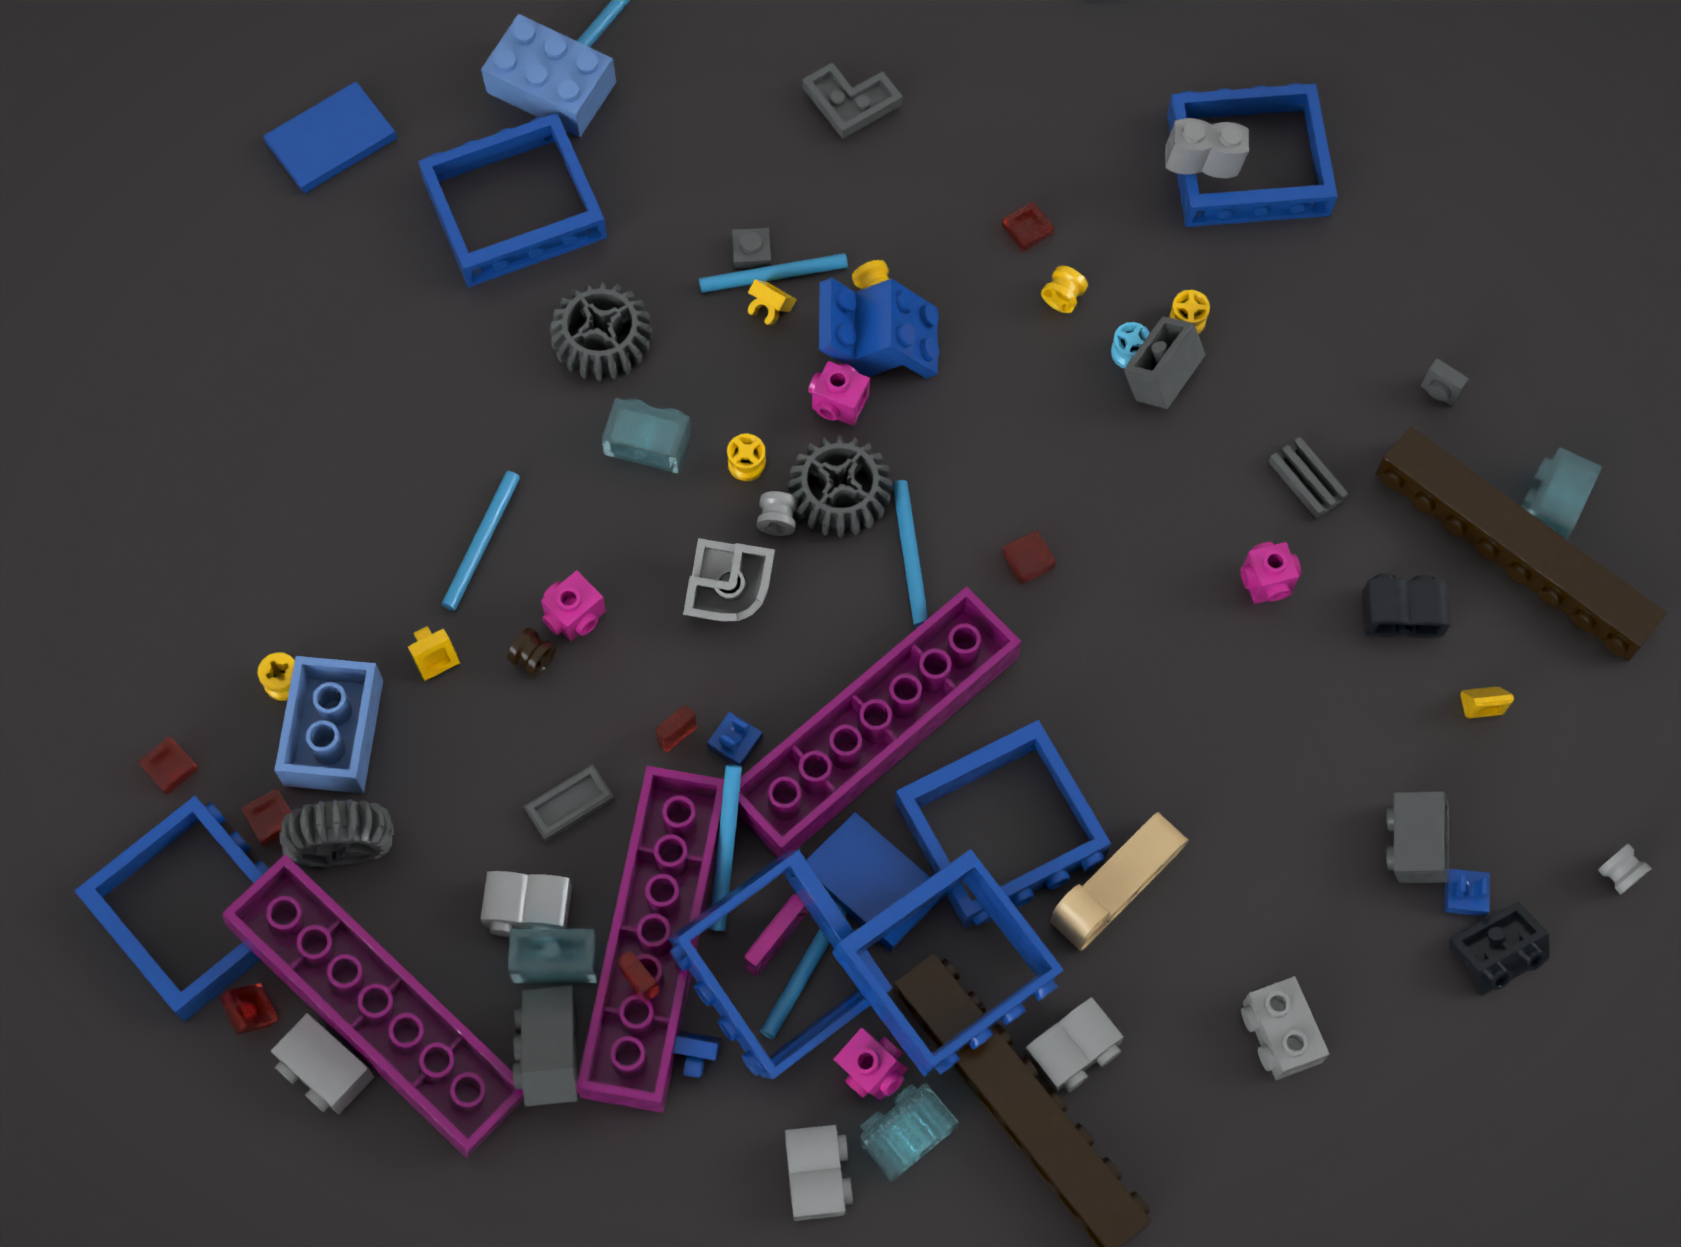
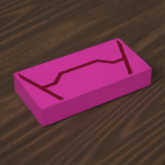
M797 894L790 897L744 955L745 968L756 977L807 915V909Z

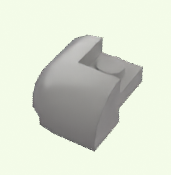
M698 538L683 615L721 622L740 621L753 615L764 603L769 590L775 549Z

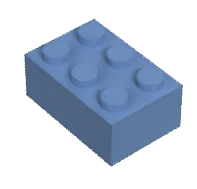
M520 14L517 15L481 68L487 93L536 117L558 113L565 131L578 137L582 136L617 82L613 58Z
M303 656L295 657L274 770L283 786L364 794L383 679L376 663Z

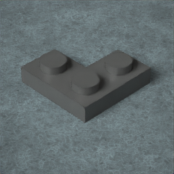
M833 63L802 79V88L842 139L903 105V96L883 71L854 88L851 87Z

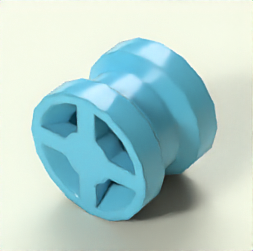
M1127 322L1118 327L1115 331L1111 347V357L1115 364L1121 368L1127 366L1150 334L1145 326L1136 322Z

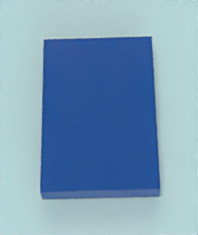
M354 82L263 135L267 146L305 194L396 140L397 136L395 130L357 82Z
M856 812L806 859L833 901L861 926L930 878ZM945 894L883 937L879 942L889 951H892L945 897Z

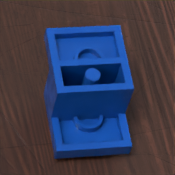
M833 278L820 282V351L842 364L855 368L858 373L867 377L901 365L906 366L924 378L938 374L939 315L936 306L892 278L858 292H854Z

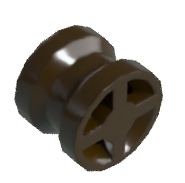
M528 627L514 640L508 651L507 659L514 665L521 664L526 668L527 674L536 678L551 663L557 646L549 640L542 641L538 638V633Z

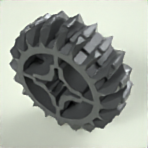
M604 281L600 284L599 289H593L587 282L585 292L580 293L573 288L571 292L572 300L561 299V309H554L552 315L554 322H551L549 327L550 334L552 335L551 344L552 348L557 351L558 360L561 363L566 362L567 368L571 373L580 369V375L585 379L592 372L595 373L596 379L600 382L603 373H610V376L615 380L617 370L622 369L629 374L631 363L641 364L642 353H648L650 348L648 340H651L653 335L652 327H650L651 317L645 311V304L642 300H635V294L632 290L622 294V288L618 283L611 290H608ZM584 318L585 324L578 329L579 333L571 337L576 324ZM631 326L627 338L621 344H618L617 338L624 334L623 330Z
M840 434L836 437L833 444H830L823 437L821 448L810 443L807 447V455L799 453L796 457L797 466L790 468V478L792 479L788 481V492L799 502L797 509L799 520L808 518V527L811 530L821 524L824 536L830 532L831 528L837 529V535L840 538L844 536V531L848 528L856 536L860 531L859 524L870 529L873 526V517L882 518L884 515L883 507L890 504L891 498L889 492L892 491V481L888 478L890 476V469L888 465H881L883 463L881 453L871 455L872 446H870V443L859 448L858 440L855 436L850 440L849 444L843 443V438ZM859 472H862L870 482L871 490L869 494L863 491L862 485L857 482V474ZM811 479L817 481L818 487L823 490L820 501L813 496L808 487Z
M335 799L332 802L320 801L315 805L306 804L303 808H296L283 817L280 845L283 847V854H286L295 864L306 865L310 868L320 866L325 869L327 867L367 863L368 860L379 859L390 851L392 837H394L393 823H391L388 809L380 807L376 803L368 804L365 800L356 802L351 799L346 801H337Z

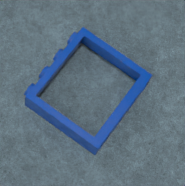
M1292 83L1287 86L1276 87L1260 85L1249 89L1231 90L1229 88H1221L1216 91H1184L1171 95L1167 112L1170 133L1175 121L1185 118L1197 119L1304 111L1317 185L1199 194L1196 174L1186 175L1177 173L1186 227L1331 216L1338 196L1316 84Z
M558 113L537 117L529 123L515 128L502 129L492 136L468 141L460 147L443 153H433L427 158L418 161L423 182L468 288L607 238L604 216ZM556 142L586 212L469 253L439 182Z
M1039 720L896 790L895 805L935 875L949 865L950 861L920 808L1036 750L1089 842L1000 886L1016 908L1030 902L1035 897L1033 893L1046 886L1049 890H1054L1070 880V874L1082 868L1085 872L1093 870L1096 865L1106 860L1105 856H1107L1111 846L1110 840ZM961 882L946 892L945 895L964 928L974 923L976 926H979L985 922L988 924L993 921L977 899L971 901Z
M196 796L188 800L75 890V893L183 1022H186L261 959L242 942L181 992L103 897L199 821L253 884L269 869L262 860L254 865L246 855L251 848L237 831L229 835L221 826L226 819L215 805L209 802L204 806Z
M799 849L785 852L668 938L674 947L670 950L674 961L683 971L689 969L697 981L694 989L700 999L707 1006L713 1005L721 1016V1019L718 1020L721 1030L731 1041L736 1039L745 1051V1054L741 1057L747 1068L755 1076L760 1074L763 1078L770 1079L776 1078L870 1006L869 1002L860 990L857 989L772 1055L768 1056L690 941L783 873L827 940L835 949L837 944L853 933L854 930ZM865 950L858 955L887 993L891 990L892 986L869 952Z
M971 849L837 944L832 953L924 1077L934 1069L940 1075L960 1060L956 1053L968 1044L972 1050L978 1048L993 1036L990 1028L1000 1020H1002L1005 1026L1013 1022L1026 1011L1022 1004L1034 996L1039 1002L1058 987L1054 980L1064 971ZM964 881L1036 977L935 1052L931 1053L858 955Z

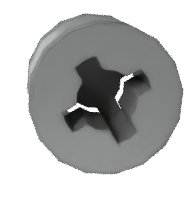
M771 491L763 493L759 502L762 514L757 518V529L774 536H786L794 533L796 522L793 519V514L798 509V500L793 495L784 492Z
M1627 844L1605 862L1598 871L1602 876L1610 877L1614 881L1615 890L1621 895L1652 868L1646 862H1640L1634 856V849Z

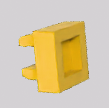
M754 279L748 293L758 299L750 303L748 313L756 316L759 309L765 305L768 308V316L764 323L773 325L779 318V311L790 312L797 299L767 281Z
M426 626L413 633L417 642L408 646V649L424 681L460 664L444 628L432 634L429 627Z

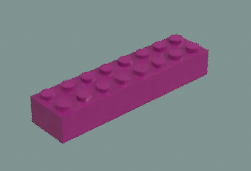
M966 586L741 776L737 815L777 858L787 851L797 850L1014 663L1019 657L1022 641Z
M646 766L577 1083L580 1098L664 1113L676 1053H673L675 1040L681 1031L692 977L689 969L683 971L672 958L670 950L674 947L668 938L705 912L717 855L724 779ZM700 934L690 941L696 951Z
M286 854L222 913L225 925L466 1158L524 1100L523 1089H515L513 1072Z

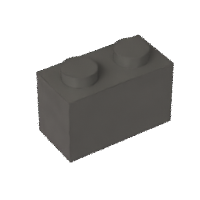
M1162 316L1124 368V373L1136 401L1168 409L1206 356L1195 324Z
M1394 793V806L1387 807L1388 831H1394V845H1387L1388 870H1394L1399 883H1449V804L1445 793Z

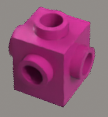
M828 361L823 372H816L811 380L808 393L812 394V409L827 420L835 421L837 419L854 426L869 397L870 378L858 373L855 368L847 364L838 365Z
M1264 542L1256 545L1249 551L1245 563L1241 567L1243 584L1247 590L1249 589L1254 604L1265 601H1279L1290 596L1301 576L1299 559L1296 554L1290 553L1287 542L1275 545L1273 542Z
M577 570L563 582L558 581L552 584L546 590L541 600L544 611L542 620L555 635L562 633L570 642L579 634L584 636L592 631L598 623V618L606 612L603 596Z
M862 1027L833 1059L849 1074L845 1082L863 1098L870 1093L880 1101L885 1095H892L901 1086L904 1080L903 1075L908 1070L898 1060L903 1054L898 1047L885 1036L878 1041Z

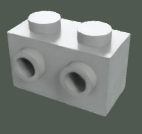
M1295 976L1250 992L1243 1001L1244 1008H1241L1242 1018L1249 1032L1255 1031L1261 1045L1258 1047L1261 1063L1266 1071L1272 1070L1275 1080L1322 1064L1329 1056V1051Z
M308 1013L271 1050L280 1061L274 1068L291 1084L300 1079L310 1089L305 1096L322 1112L330 1107L340 1115L374 1078V1075L367 1066Z

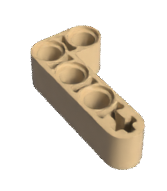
M1157 812L1083 886L1080 884L1076 885L1063 897L1055 907L1050 923L1075 947L1082 951L1180 853L1189 840Z

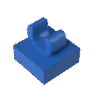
M729 711L708 740L707 748L731 764L743 766L762 740L763 732Z
M1449 868V883H1445L1444 912L1485 917L1489 913L1490 873Z
M680 1031L676 1036L673 1053L687 1055L683 1075L700 1078L703 1074L705 1059L716 1060L719 1056L722 1038Z

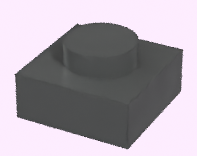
M769 228L732 230L734 269L771 266Z
M1436 358L1428 369L1421 387L1427 390L1434 399L1444 401L1453 407L1461 396L1469 378Z

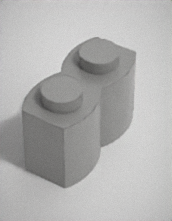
M1194 118L1179 119L1175 121L1165 146V168L1178 174L1190 175L1203 172L1216 178L1236 177L1249 152V129L1243 125L1231 122H1220L1211 125L1208 122Z
M489 871L486 876L480 920L485 928L490 929L489 932L493 935L510 937L514 936L515 931H529L534 938L553 940L556 938V934L567 933L572 894L571 881L567 877L556 875H527L516 872Z
M1091 997L1031 1042L1025 1048L1024 1054L1054 1092L1057 1093L1065 1087L1069 1093L1088 1078L1085 1071L1097 1062L1103 1067L1121 1053L1117 1046L1122 1042L1123 1035Z
M836 1125L785 1130L793 1221L845 1216V1205L853 1204L850 1178L842 1179L840 1166L841 1161H848L846 1135H837Z

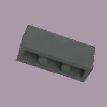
M573 985L522 990V1007L514 1009L516 1033H521V1035H514L515 1060L520 1061V1063H513L515 1089H523L525 1106L577 1101V1014Z

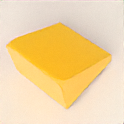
M1501 687L1462 690L1460 693L1465 718L1468 719L1504 715L1514 701L1513 694Z

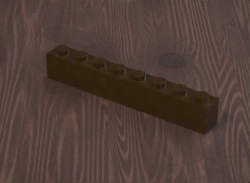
M1412 426L1408 428L1383 457L1376 475L1381 478L1388 488L1399 491L1409 498L1419 511L1430 514L1443 523L1445 529L1450 534L1466 540L1475 547L1480 556L1497 563L1517 583L1527 585L1539 594L1540 599L1545 604L1558 608L1569 616L1574 625L1579 629L1592 633L1604 642L1605 647L1613 654L1623 656L1630 661L1668 614Z
M933 952L894 982L893 994L939 1049L984 1015L983 1013L986 1012V1008L973 991L966 993L957 982L960 976L954 966L947 959L940 961ZM997 1023L990 1028L993 1036L978 1048L972 1050L968 1044L956 1054L960 1060L952 1067L1095 1246L1123 1247L1151 1222V1219L1147 1216L1150 1212L1149 1207L1135 1191L1129 1194L1119 1181L1122 1175L1115 1164L1107 1157L1104 1159L1099 1157L1091 1147L1094 1144V1140L1089 1132L1080 1123L1075 1126L1064 1114L1067 1108L1062 1099L1053 1090L1047 1092L1037 1080L1040 1075L1035 1066L1027 1057L1024 1056L1020 1059L1010 1047L1013 1044L1011 1037Z

